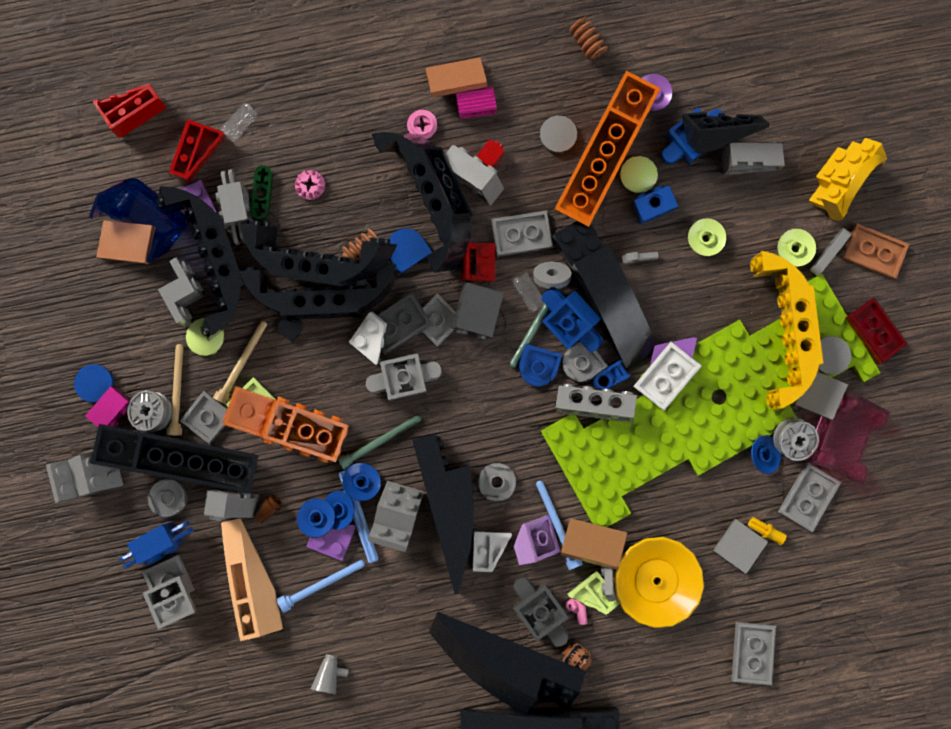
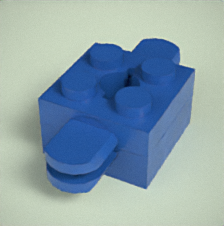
M697 107V108H696L694 111H692L691 113L702 112V111ZM714 109L707 116L718 117V113L723 112L719 109ZM683 120L668 130L665 138L670 144L662 150L661 160L667 165H673L682 158L689 166L704 154L696 153L687 144Z
M555 287L543 293L542 301L552 312L542 322L567 349L578 340L589 352L597 350L602 345L603 338L593 328L601 318L576 291L567 298Z
M186 521L175 527L173 522L162 524L129 542L127 545L131 552L122 556L119 560L123 562L131 557L135 559L124 564L123 568L127 569L136 563L138 565L145 563L147 566L162 559V554L165 556L180 549L178 545L184 543L182 538L194 532V529L190 528L180 534L178 531L189 526L190 522Z

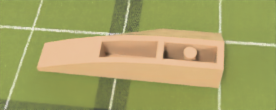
M241 518L221 522L227 574L240 641L282 630L283 625L275 588Z

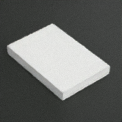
M670 341L635 383L634 387L662 410H665L702 365Z

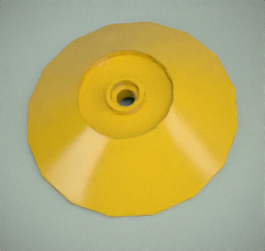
M665 537L646 538L629 547L621 557L619 569L616 570L614 576L616 597L624 612L636 622L653 628L672 627L689 618L699 605L704 589L702 568L694 553L682 543ZM656 577H659L660 582L658 584H654V579Z

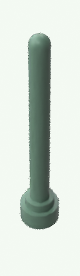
M558 289L561 294L564 293L561 289ZM545 303L510 362L512 368L518 365L524 345L530 344L547 315L549 308Z
M416 415L352 454H342L337 459L343 470H347L356 459L418 424L421 421V417Z

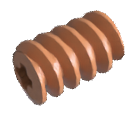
M584 17L575 22L569 31L571 34H574L573 38L578 40V46H582L581 51L586 53L585 57L593 60L601 56L608 49V46L601 47L604 40L597 41L600 34H593L596 31V27L589 28L593 22H586L587 17Z
M367 229L368 236L361 233L362 240L370 241V237L378 238L371 229ZM356 237V244L349 242L350 249L343 246V256L360 259L362 240Z

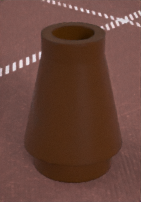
M274 495L266 497L254 517L258 522L263 523L279 512L283 504Z

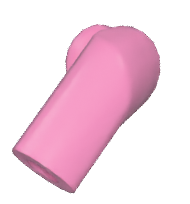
M576 599L568 600L566 608L577 614L578 625L588 624L586 606Z

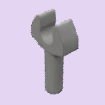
M658 252L627 253L622 256L623 263L629 264L637 261L658 259Z

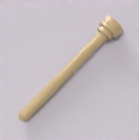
M265 321L259 323L224 387L216 391L213 396L214 399L224 404H227L230 400L229 392L267 326Z
M177 344L175 348L173 412L171 423L166 428V435L182 436L181 424H179L183 345Z

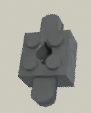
M526 577L516 579L513 587L520 601L514 604L513 608L533 637L538 641L546 635L554 646L564 645L568 640V634L561 623L569 617L546 584L543 583L538 588H535Z

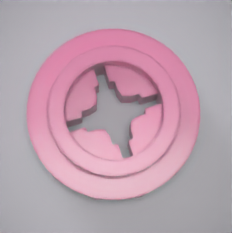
M418 110L413 112L408 118L407 128L410 134L427 139L436 132L437 120L431 112ZM421 118L424 124H428V126L424 127V132H422L420 127H417V125H420Z
M304 170L297 176L295 181L296 192L306 200H314L320 197L325 189L324 178L319 172L314 170ZM311 178L312 183L315 185L311 186L308 192L307 186L302 183H308Z

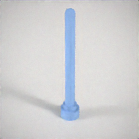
M537 481L536 486L563 546L566 533L543 481ZM570 557L566 558L569 570L583 564L581 560Z
M360 560L292 596L284 595L278 598L277 602L283 613L291 610V607L297 601L363 568L365 562Z

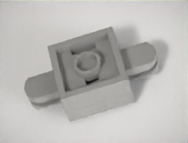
M233 169L228 170L229 179L226 171H221L223 185L217 186L218 192L216 193L217 202L221 204L222 211H219L222 223L224 222L226 227L232 230L235 245H240V237L243 244H245L240 224H248L249 220H253L248 190L240 181H236Z
M418 353L380 362L382 373L371 375L367 378L366 388L374 394L386 391L389 401L427 393L425 382L440 378L442 369L434 361L421 364Z

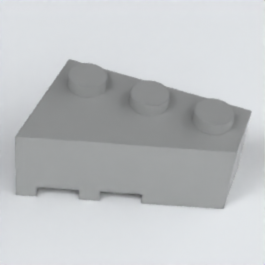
M775 141L766 143H730L721 153L724 175L779 171L785 166L783 145Z
M452 145L445 155L457 181L473 189L472 192L475 195L478 193L482 195L486 203L491 206L504 190L497 176L498 172L490 165L488 167L483 165L482 160L478 157H471L463 147L458 148Z
M225 489L209 490L207 492L204 515L210 516L209 519L217 521L226 520V518H255L259 494Z

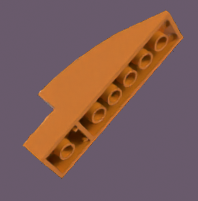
M628 71L625 72L554 210L588 227L590 226L661 89L660 87Z

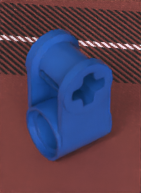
M619 360L608 367L607 370L598 374L593 380V386L599 391L609 389L629 378L631 374L626 372L622 365V360ZM600 377H604L607 380L606 387L599 385L598 380Z

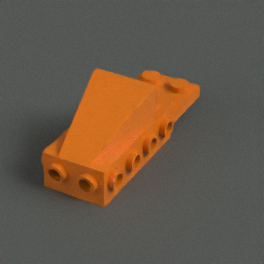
M235 386L222 421L223 425L262 437V442L271 445L274 442L279 443L281 448L292 451V448L297 449L299 454L310 457L311 454L315 455L317 460L328 463V460L336 462L341 453L343 440L348 433L349 425L342 423L343 419L333 415L330 419L324 417V412L315 409L313 413L307 411V406L296 403V406L288 404L289 400L278 397L275 400Z

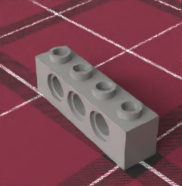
M572 384L559 385L556 412L634 423L637 395H633L632 392L628 391L615 393L611 389L599 391L589 386L576 388ZM579 396L582 398V401L574 403L572 399ZM594 399L602 401L598 406H594L591 402ZM618 401L621 403V406L613 408L611 403Z

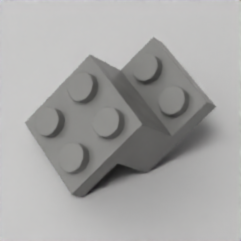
M174 258L169 262L176 272L178 279L163 286L158 291L176 323L187 328L192 324L191 319L193 316L189 309H185V307L203 298L204 295L201 291L204 289L201 283L194 279L193 275L195 273L190 264L187 265L185 261Z
M92 453L78 455L68 460L46 465L55 503L123 486L120 470L90 464Z
M387 481L377 506L368 542L406 552L424 491Z
M180 555L142 571L149 590L143 592V595L158 629L197 612L189 594L195 591Z

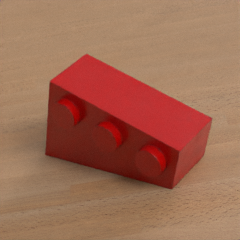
M150 84L127 90V93L121 95H110V98L101 101L98 99L93 100L103 119L119 139L167 108Z
M187 119L168 172L172 178L190 183L226 138L225 132Z

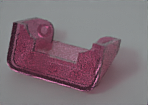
M844 393L833 420L831 421L821 416L816 429L819 436L818 447L813 455L807 458V461L839 476L864 484L868 470L865 465L859 463L872 428L878 429L883 427L887 423L890 411L859 395Z

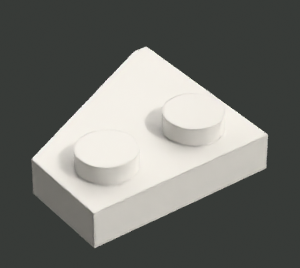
M370 312L349 341L351 345L375 365L381 362L380 352L384 344L383 336L386 332L387 323L374 312Z
M474 531L473 571L493 572L512 533Z

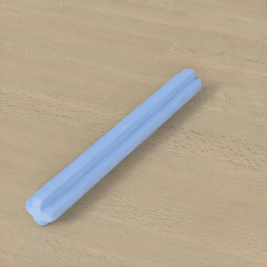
M345 471L339 473L341 483ZM353 499L355 506L354 521L369 563L376 562L379 558L374 543L368 542L370 531L360 502Z

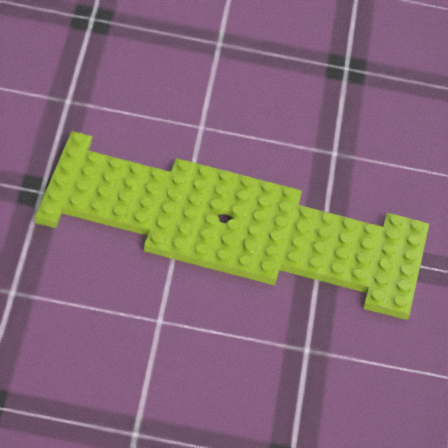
M823 274L809 280L808 284L814 286L820 339L833 336L847 343L851 351V362L845 370L853 367L861 383L880 373L863 342L845 319L847 315ZM780 319L750 336L741 320H738L695 344L692 358L701 364L702 367L665 410H662L643 395L637 398L634 423L600 419L583 429L576 415H568L541 430L544 439L592 524L608 527L630 515L631 512L622 496L687 459L696 475L699 476L752 446L759 436L773 434L777 426L785 419L797 418L790 405L770 410V406L767 405L766 401L769 390L791 387L787 381L789 369L785 363V354L787 352L786 346L782 342L784 328L780 325ZM824 374V375L833 378V377H835V376L838 375V374H834V375ZM715 390H722L726 394V400L721 405L715 404L712 400Z

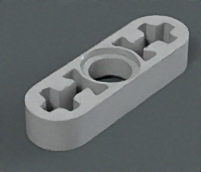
M845 228L841 229L812 265L810 271L819 276L849 239L851 233Z

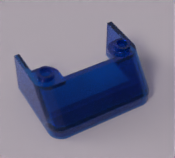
M129 178L98 193L89 215L90 219H94L105 213L113 220H121L127 217L135 224L156 227L153 244L146 260L148 263L166 254L189 224L186 215L181 211L164 215L163 210H159L156 199H158L157 193L135 178Z

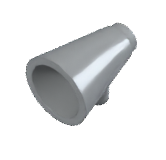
M326 654L310 689L336 694L337 675L347 677L349 670L337 667V656Z

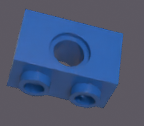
M661 185L652 190L653 193L648 195L642 193L635 197L632 207L641 225L677 209L678 204L669 186L663 188ZM650 200L657 201L658 207H652Z

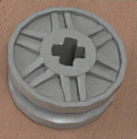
M146 390L138 392L132 397L127 410L128 419L133 427L150 432L164 429L169 424L173 412L172 404L167 396L162 393Z
M792 417L785 419L777 426L773 441L778 452L791 460L801 461L813 455L818 447L819 436L813 425L800 418Z

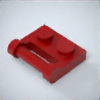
M469 243L463 258L462 282H495V243ZM470 250H476V275H470Z

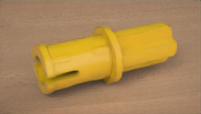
M754 517L748 522V526L762 534L763 538L771 539L779 545L785 542L787 535L773 528L771 524L767 525Z

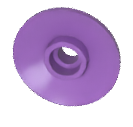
M648 74L642 77V79L661 88L649 111H659L665 108L672 98V87L669 81L658 74Z

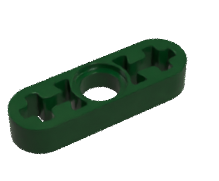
M265 165L257 167L254 173L251 214L258 221L266 220L270 213L273 173ZM263 171L268 174V176L264 177L265 184H262V177L259 175L263 174ZM259 189H266L267 195L264 198L257 197ZM256 201L262 203V209L265 211L261 213V216L256 213L260 209V204L256 203Z

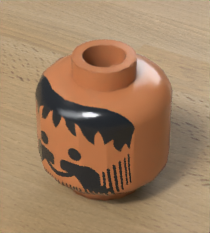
M580 643L568 644L562 652L564 655L563 662L582 670H586L592 662L590 658L591 652Z

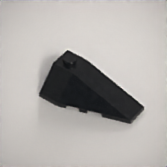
M707 112L682 115L687 144L696 153L716 150L766 129L770 125L761 115L737 114L736 117L725 115V113H718L717 117L707 116Z

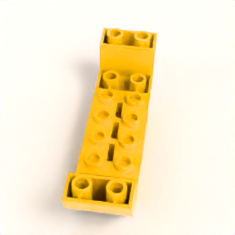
M761 251L750 261V270L754 272V277L777 275L775 278V286L779 289L777 302L782 312L780 325L784 328L782 342L786 346L785 363L789 369L787 381L791 385V387L768 391L766 396L767 405L770 406V410L792 404L808 390L817 375L819 365L823 364L814 286H810L803 274L786 259L776 254Z

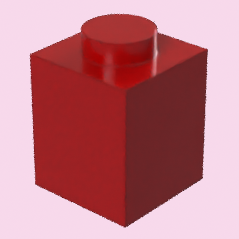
M489 139L476 157L482 160L483 165L487 167L490 165L495 168L503 158L505 150L499 142H493Z

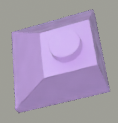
M549 515L522 524L514 544L519 565L534 563L561 552Z

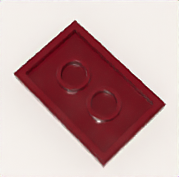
M875 298L870 299L845 318L878 365L883 364L908 344Z

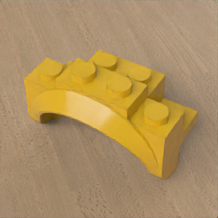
M865 138L861 144L852 142L847 150L838 147L816 176L820 186L809 199L810 204L826 210L830 219L841 221L847 214L851 202L870 173L879 164L883 165L886 162L887 156L882 143Z

